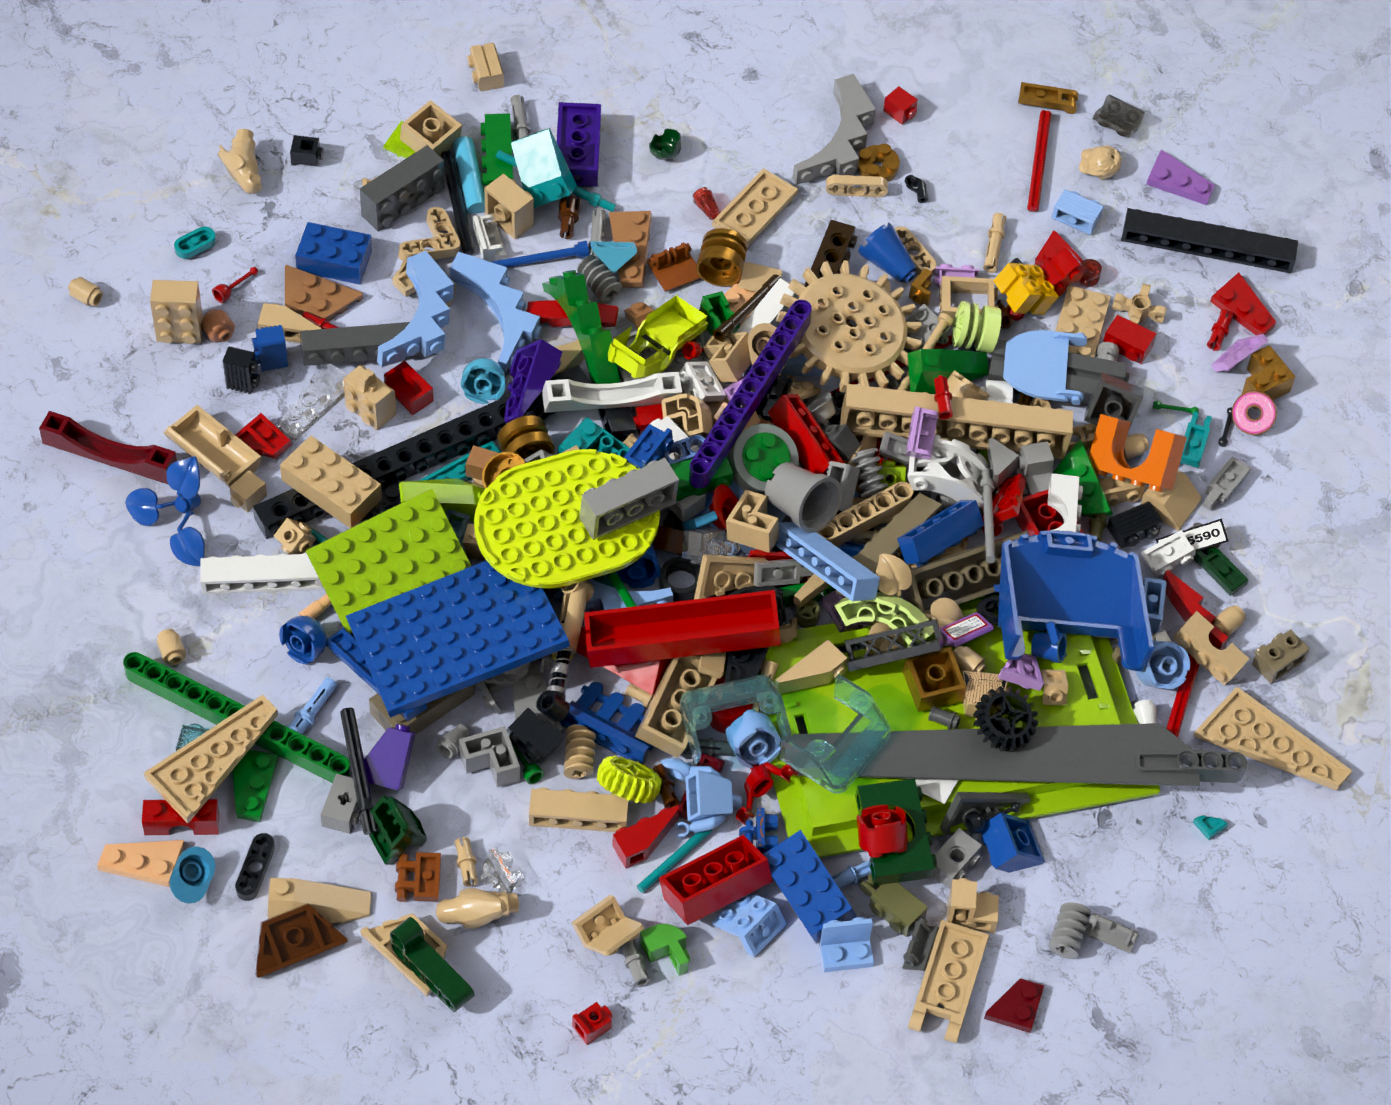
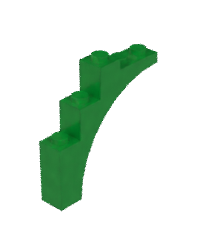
M569 270L563 272V276L550 277L548 282L542 283L543 290L557 300L569 318L582 348L591 384L620 383L617 364L608 361V351L612 342L611 332L602 328L598 304L595 301L589 300L584 274L576 273V270Z

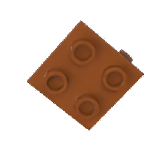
M683 242L675 248L670 247L669 251L665 249L661 253L652 254V257L647 259L648 266L665 292L701 279L696 271L697 264L689 253L692 250L689 243L685 244Z

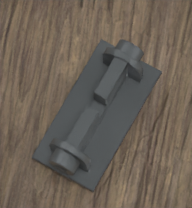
M919 918L914 923L915 928L912 940H910L907 951L903 955V969L925 970L939 927L928 926V921L923 918Z

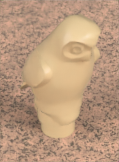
M239 129L236 132V137L231 141V149L226 151L219 145L220 151L217 154L230 176L239 184L243 191L248 194H255L261 191L262 185L260 182L261 176L258 175V162L255 157L256 143L253 140L254 133L248 129Z
M467 888L461 890L459 896L440 901L436 907V916L444 924L457 923L463 925L466 929H475L493 920L509 916L510 913L518 912L519 900L515 892L506 893L504 891L498 893L496 891L490 892L476 888Z

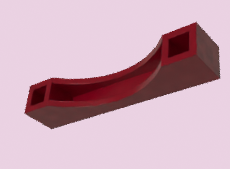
M48 411L39 427L42 443L165 484H168L166 477L168 467L177 461L175 451L157 445L133 446L118 443L91 432L68 416Z

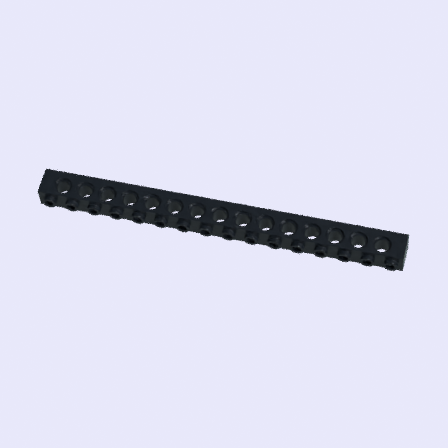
M579 365L552 376L550 379H569L591 384ZM541 391L523 416L534 415L544 420L557 412L545 413ZM511 395L352 464L379 482L381 488L397 481L403 482L410 476L423 473L435 465L444 464L449 459L458 455L466 454L472 449L473 445L481 447L497 439L498 433L507 424L504 422L506 402ZM291 489L253 506L254 519L266 539L274 537V534L286 518L305 523L328 513L295 489Z

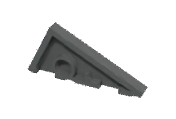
M957 792L939 828L943 834L951 832V827L961 823L965 825L966 816L979 814L982 817H986L999 812V809L1008 807L1013 803H1018L1021 807L1029 803L1031 798L1027 793Z

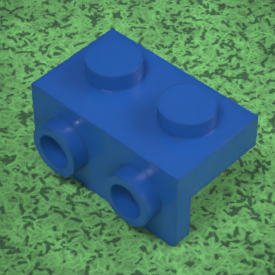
M649 424L623 458L627 459V462L634 465L637 469L645 467L651 461H659L664 452H668L674 443L672 430L667 428L665 431H662Z

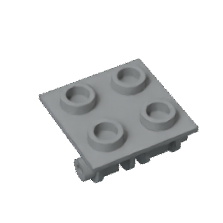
M925 304L906 320V322H921L922 326L918 333H907V337L922 341L919 349L924 347L939 323L938 317ZM948 326L937 343L946 344L948 342V334L946 333L949 330ZM906 348L909 352L915 351V350H911V349Z

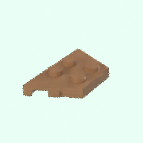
M289 265L285 266V306L302 315L307 311L318 318H326L330 321L335 315L346 311L348 305L355 301L360 302L363 299L362 292Z

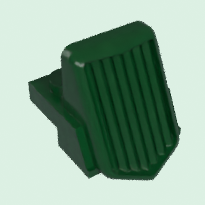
M383 795L370 810L377 823L378 831L375 834L368 835L385 865H392L408 846H423L427 841L420 820L410 808L394 797L387 798L386 795Z

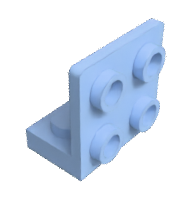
M753 893L730 903L712 921L714 927L738 936L747 954L753 957L787 925L777 903Z
M857 917L851 921L842 922L832 920L823 924L819 946L824 972L873 967L874 960L870 944L873 926L871 918Z

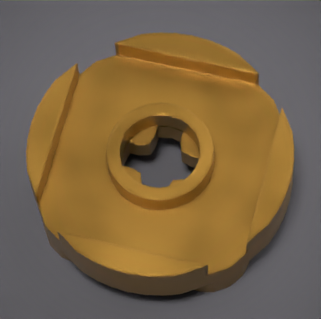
M885 143L872 145L859 151L858 173L860 176L883 177L888 182L896 177L900 160L890 145ZM875 162H880V163H882V166H878V164H874V163H875Z

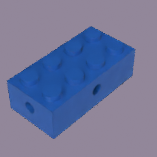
M801 830L763 854L768 859L771 876L815 943H818L821 939L823 924L832 920H839L841 922L851 921L857 917Z

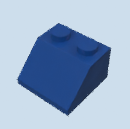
M999 813L986 822L985 828L981 831L982 842L988 849L990 862L995 869L1010 873L1045 863L1029 820Z

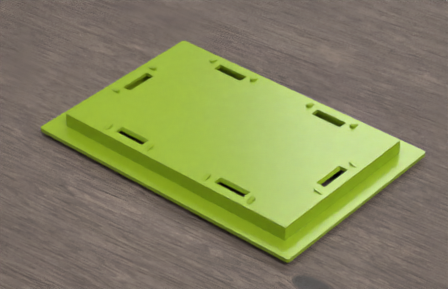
M999 594L978 597L958 604L964 617L977 613V606L981 600L991 596L999 597ZM994 608L993 615H998L997 608ZM842 621L798 629L797 637H794L793 641L781 643L780 646L770 647L764 659L779 664L773 681L774 687L775 680L825 641L829 640L836 648L845 646V640L868 635L871 627L878 621H862L848 626ZM993 626V631L962 644V646H968L985 659L984 665H986L983 673L999 674L1008 659H1005L1001 627L996 626L995 628ZM1022 629L1025 645L1024 653L1032 655L1031 644L1035 633L1048 632ZM932 633L929 637L925 639H935L936 636ZM1065 633L1067 637V656L1062 663H1053L1050 660L1036 657L1040 672L1041 670H1065L1068 682L1066 705H1044L1042 702L1043 688L1040 691L1032 688L1025 689L1021 685L1007 682L1006 689L1011 686L1013 693L1020 690L1022 698L1028 695V700L1026 701L1028 704L1034 703L1031 711L1038 712V715L1034 718L1039 721L1036 727L1138 724L1118 665L1111 656L1113 650L1108 638ZM903 639V645L906 646V645H908V644H907V642ZM866 649L853 651L854 656L865 655ZM846 652V653H843V654L848 658V659H847V661H848V660H849L848 653H847V652ZM905 659L850 672L846 665V672L840 679L835 678L825 685L779 695L773 689V691H770L764 714L771 719L781 738L780 753L770 762L780 769L786 765L787 739L793 734H799L795 717H804L808 734L947 730L948 727L928 720L931 709L917 711L903 674ZM1078 666H1088L1098 698H1088ZM761 672L758 673L756 680H759ZM756 681L754 682V685L752 687L753 697L757 687L755 685ZM963 701L937 707L951 713L955 711L957 715L961 716L957 729H980V727L974 726L975 717H967L965 715ZM1022 721L1015 724V727H1022ZM771 772L788 838L801 830L819 858L863 850L860 848L858 841L856 816L859 813L855 798L857 786L907 779L792 775L790 778L791 782L788 783L782 777ZM958 780L945 804L923 793L920 804L921 809H925L927 814L926 832L930 831L931 837L946 835L943 834L939 827L957 792L1027 793L1031 798L1030 802L1021 806L1019 812H1010L1008 815L1022 819H1031L1154 796L1160 793L1159 785ZM1011 805L1008 806V807L999 809V811H1002V810H1004V809L1010 808ZM964 823L951 827V832L947 834L955 833L958 828L962 831H967ZM907 824V833H908V842H909V841H912V832H911L910 827H909L908 824Z

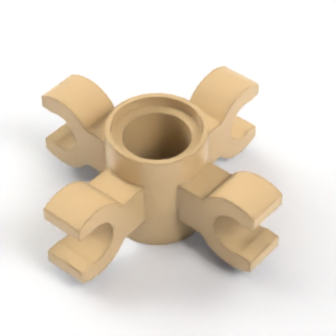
M1144 283L1140 293L1134 295L1132 299L1127 298L1123 294L1116 293L1112 309L1117 311H1128L1130 321L1138 325L1144 322L1147 317L1152 318L1157 323H1163L1167 310L1164 306L1151 305V300L1148 297L1151 285Z

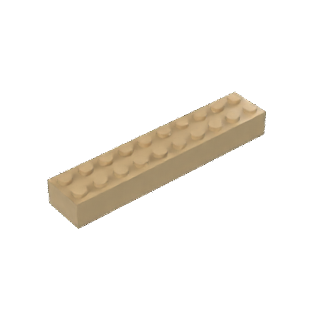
M847 384L841 409L840 425L847 424L852 433L856 435L883 438L885 432H890L908 439L912 413L916 406L937 411L938 415L937 402L934 400L935 394ZM952 396L951 408L953 416L949 419H940L938 416L935 435H940V439L951 442L953 439H956L973 449L987 450L989 438H994L1016 454H1020L1021 446L1048 441L1053 458L1064 459L1073 434V411Z

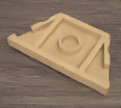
M413 913L402 916L398 920L382 922L383 925L371 929H368V927L362 928L360 930L361 935L428 997L431 990L393 951L390 943V932L408 917H412L423 929L424 940L443 959L447 952V945Z

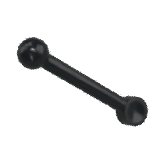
M1233 407L1227 409L1228 417L1223 436L1218 442L1221 447L1227 446L1228 443L1226 438L1232 419Z

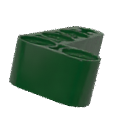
M408 917L390 932V943L395 954L451 1011L456 1012L475 996L471 986L424 940L423 929L414 918Z

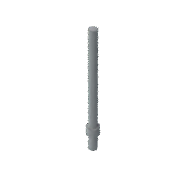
M984 468L982 470L980 489L983 493L986 561L994 563L995 540L992 499L994 481L991 479V470Z

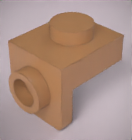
M638 302L625 309L624 313L625 317L635 324L636 331H638L647 315L654 310L644 302Z

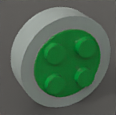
M756 424L741 432L727 454V459L733 471L734 482L744 491L749 490L765 495V486L768 479L771 481L775 475L772 473L775 468L785 462H790L797 466L799 464L798 451L792 438L784 430L771 424Z

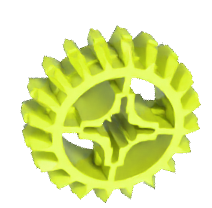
M608 756L600 763L596 780L605 790L610 791L612 794L628 801L631 800L635 803L641 802L643 804L651 803L659 795L662 779L653 769L648 768L646 765L622 756Z

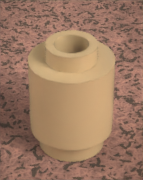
M83 277L74 278L68 287V290H70L69 295L87 306H97L103 296V291L100 290L99 286Z
M1135 433L1127 436L1124 446L1125 460L1143 455L1145 451L1149 450L1148 440L1144 434Z
M1229 606L1216 616L1213 625L1229 636L1243 625L1246 616L1239 606Z
M165 629L157 636V645L163 661L171 665L180 664L186 657V651L180 635L174 629Z
M959 645L955 648L953 653L961 672H984L986 665H984L985 659L968 646L963 647Z

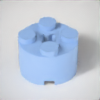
M1153 641L1154 650L1143 671H1136L1138 678L1144 685L1161 689L1179 687L1184 683L1187 671L1190 670V659L1186 650L1173 642Z
M753 709L747 710L725 731L727 740L738 762L745 767L754 768L753 765L770 763L780 753L781 738L771 719L764 713L756 712Z

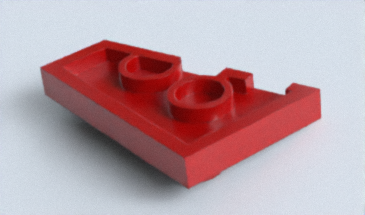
M1239 272L1211 296V303L1221 310L1227 309L1226 314L1232 311L1234 314L1233 319L1255 335H1266L1275 327V319Z
M1022 473L1007 478L993 498L994 526L1019 515L1027 480Z

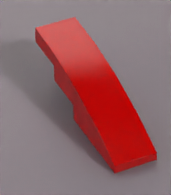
M557 300L528 302L526 312L540 316V323L548 322L551 328L572 325ZM597 303L602 328L616 327L619 312L618 306Z
M1167 570L1163 577V580L1167 582L1165 593L1182 619L1186 622L1197 611L1213 625L1216 617L1201 606L1204 597ZM1214 626L1209 633V641L1216 649L1224 650L1228 636Z

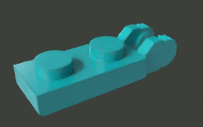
M1193 412L1191 422L1188 423L1185 437L1187 439L1180 463L1199 468L1209 435L1212 416L1207 415L1204 426L1195 424L1199 417L1198 412Z

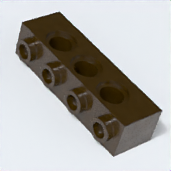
M830 220L811 267L812 272L818 279L823 277L820 271L823 262L828 261L833 274H840V267L844 260L849 262L851 257L850 248H855L858 236H855V226Z

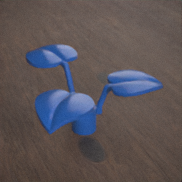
M193 456L176 461L167 469L168 485L173 490H177L178 497L176 500L157 504V494L153 490L139 488L127 496L125 504L132 518L144 526H150L158 520V509L175 505L179 512L186 513L177 528L178 533L170 538V547L175 557L181 562L192 566H201V558H204L205 554L204 539L201 533L193 527L183 529L189 517L194 514L193 509L198 508L201 504V498L198 494L200 488V469L197 457Z

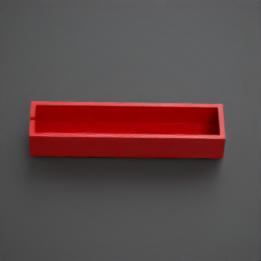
M775 590L584 612L586 645L590 668L781 645Z

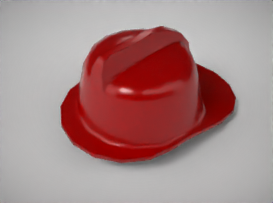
M723 484L717 486L714 490L709 510L710 512L715 511L717 515V520L712 522L715 527L727 530L726 520L739 500L732 490Z

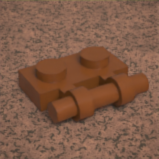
M416 852V861H409V854L402 853L399 856V861L396 863L398 881L395 882L397 901H406L407 893L414 892V901L439 902L441 853ZM415 872V881H408V873Z

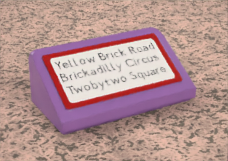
M973 613L940 628V632L945 646L957 647L993 631L994 628L979 613Z

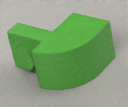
M658 924L640 932L639 943L650 963L669 956L679 976L688 972V964L691 959L686 949L687 936L681 929L670 924Z

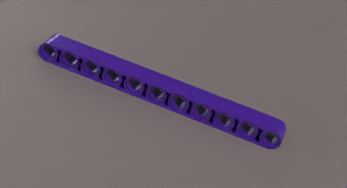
M797 300L791 305L690 462L689 483L694 488H704L710 483L737 437L747 425L810 326L812 306L808 301Z

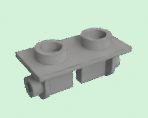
M1093 913L1084 934L1130 954L1139 932L1104 918L1100 914Z

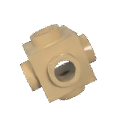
M286 518L274 534V537L282 544L281 548L289 555L306 553L305 551L312 548V544L317 539L310 533L312 529L307 524L290 518Z

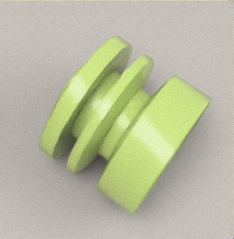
M961 301L952 325L953 346L961 347L963 344L964 348L969 349L974 341L976 351L992 353L1000 333L1002 318L1000 308L984 305L979 314L978 304L972 303L970 306L969 302Z

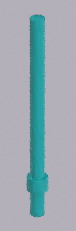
M498 150L495 158L517 167L514 156ZM578 186L572 192V194L589 201L588 204L595 207L598 205L610 212H613L616 204L601 198L602 195L595 192L592 194Z

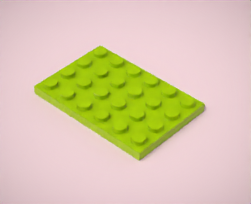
M432 488L305 551L344 629L350 634L352 631L347 622L346 615L471 567Z

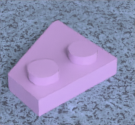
M1264 334L1239 339L1214 361L1211 366L1215 372L1223 370L1228 372L1234 369L1241 360L1266 344L1268 339Z
M1025 653L1018 660L1008 659L998 675V679L1021 685L1025 689L1032 688L1040 691L1044 684L1036 657Z

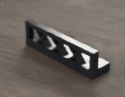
M937 619L844 641L849 657L847 661L849 672L939 651L944 647ZM933 625L936 638L926 640L919 634L924 627ZM919 629L917 633L911 630ZM907 632L914 637L910 645L904 646L896 641L900 633ZM896 634L894 639L889 637L890 635ZM883 637L891 642L887 650L881 651L873 646L877 638ZM916 639L922 641V642L914 643V642L916 641ZM861 643L868 647L865 655L855 657L852 644ZM894 644L898 646L897 648L891 649ZM870 650H873L874 652H876V653L869 654Z

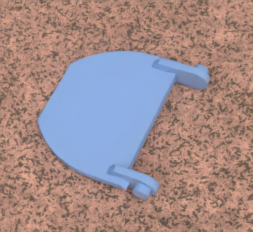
M1036 330L1019 334L1006 342L1003 378L1013 388L1028 396L1044 400L1072 402L1074 405H1079L1084 399V394L1080 391L1066 389L1068 346H1085L1087 344V337L1081 332L1074 334L1048 330Z

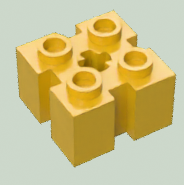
M1008 263L993 280L1000 292L1008 297L1006 301L1014 313L1026 314L1030 310L1032 314L1044 315L1059 297L1054 290V286L1049 281H1044L1046 277L1043 274V270L1037 265Z

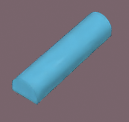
M462 136L453 141L452 149L467 214L485 212L484 185L472 138Z

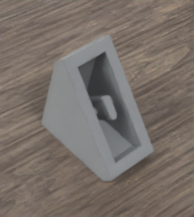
M989 438L987 449L989 468L991 470V479L994 481V488H998L1017 469L1019 455L994 438Z

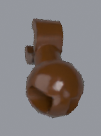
M998 300L997 305L1001 310L1002 317L1000 328L1009 329L1014 323L1013 316L1010 314L1012 308L1009 304L1005 308L1001 304V300Z

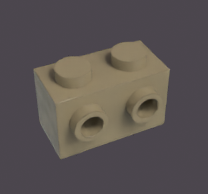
M1290 629L1284 634H1277L1268 645H1261L1254 653L1255 657L1252 665L1272 684L1304 662L1310 648Z

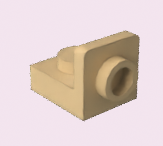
M1041 670L1044 682L1042 686L1043 704L1066 705L1068 682L1065 670Z

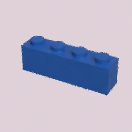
M960 500L898 537L897 540L905 563L916 564V566L927 564L933 556L942 555L948 547L960 544L961 539L975 535L977 533L976 530L984 526L977 501Z

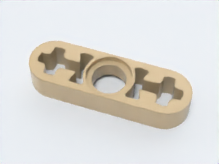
M831 175L826 179V192L837 196L883 197L888 193V181L883 177ZM853 185H861V187H852V186H853Z
M896 227L895 230L905 245L906 250L915 249L919 252L918 255L909 254L917 267L915 272L919 275L926 268L932 272L933 276L936 268L935 259L906 227Z

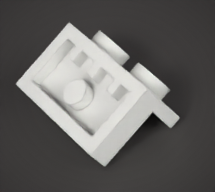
M708 361L685 363L679 372L681 386L686 394L696 396L704 402L724 400L726 393Z

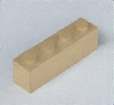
M544 787L531 789L529 826L616 832L622 827H627L628 800L617 795L599 794L595 791H588L586 793L575 792L570 789L557 791Z

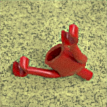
M769 762L753 765L754 768H750L751 772L744 782L747 797L746 808L741 807L737 811L736 819L746 825L748 817H755V814L752 813L754 797H761L772 788L773 779L771 772L782 777L788 783L791 782V776L793 774L797 776L799 772L789 764L784 765L781 769Z

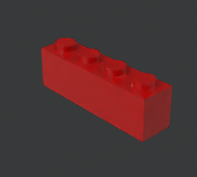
M782 395L768 412L774 425L784 430L792 438L798 451L799 461L806 470L815 474L828 475L827 471L829 470L830 461L844 463V461L799 395Z

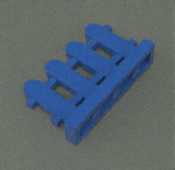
M592 682L589 686L583 685L581 688V693L583 694L576 702L571 701L569 703V713L565 719L560 721L561 725L566 728L571 725L585 726L596 734V739L594 740L596 744L619 756L638 761L644 765L647 760L648 750L651 751L654 746L635 737L636 734L631 732L638 722L641 724L644 718L643 705L634 703L630 708L624 706L622 694L615 692L609 697L603 695V685L599 682ZM599 701L603 705L598 712L591 711L590 709ZM619 712L623 714V717L616 724L611 719Z

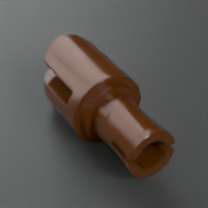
M570 195L568 199L566 196L559 200L558 220L561 222L559 234L561 238H564L565 232V239L573 238L574 224L579 221L581 198L576 199L575 196Z

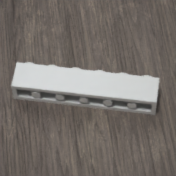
M306 553L269 556L259 554L244 557L239 555L232 557L211 556L201 558L200 583L202 594L324 590Z

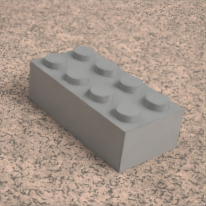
M666 458L659 461H651L641 469H633L623 477L610 479L598 488H590L585 491L581 499L580 520L591 538L595 540L675 504L679 479Z

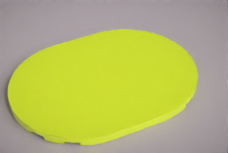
M579 449L521 464L497 476L496 480L488 488H485L478 501L474 517V531L482 555L497 572L525 586L558 588L613 573L636 562L645 554L656 537L660 511L593 540L580 520L582 494L590 488H598L604 485L610 479L623 477L629 471L637 468L627 462V459L614 453L597 452L596 449Z

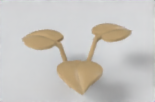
M879 555V562L875 574L880 577L878 590L884 595L891 596L896 594L895 596L900 597L901 590L908 589L911 586V570L903 560L894 555ZM949 598L935 600L930 608L931 614H925L927 618H931L930 620L937 619L939 628L964 618L958 604ZM876 622L871 627L868 635L891 630L892 628L885 623ZM896 634L890 635L889 637L894 639ZM899 634L896 641L903 644V638ZM881 637L877 638L873 646L884 651L888 649L891 642ZM894 644L891 649L897 648L898 646ZM870 650L869 654L876 653V652H874L873 650Z

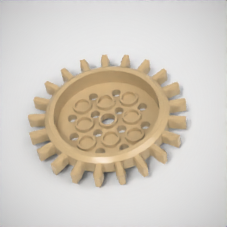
M846 260L843 261L840 267V274H833L828 261L823 262L820 268L823 277L819 279L809 267L806 268L802 277L809 284L807 287L793 278L788 288L800 296L799 299L784 293L779 304L790 308L795 301L806 300L812 306L810 326L789 357L790 359L802 353L808 360L802 368V373L806 374L816 366L824 371L820 377L819 384L824 386L829 381L831 375L840 378V392L846 391L850 380H858L859 385L869 386L868 379L874 378L879 387L886 388L889 383L884 374L886 371L896 380L902 379L905 372L895 362L898 360L908 366L907 352L903 351V348L916 351L922 342L921 340L907 337V333H918L922 325L921 322H906L905 316L911 315L916 307L914 304L899 306L897 300L900 299L904 292L902 287L889 293L883 288L887 283L888 275L884 273L875 283L867 279L869 265L865 264L862 267L859 276L850 274L849 262ZM779 311L776 322H781L787 312ZM846 320H853L856 323V327L848 326Z

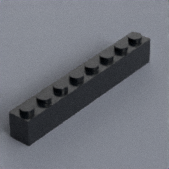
M1127 208L1121 237L1123 242L1290 274L1296 261L1298 240L1131 208Z

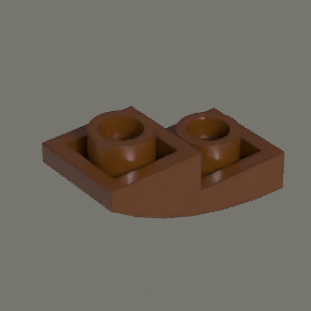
M659 526L654 541L655 550L674 553L682 557L701 560L706 537Z

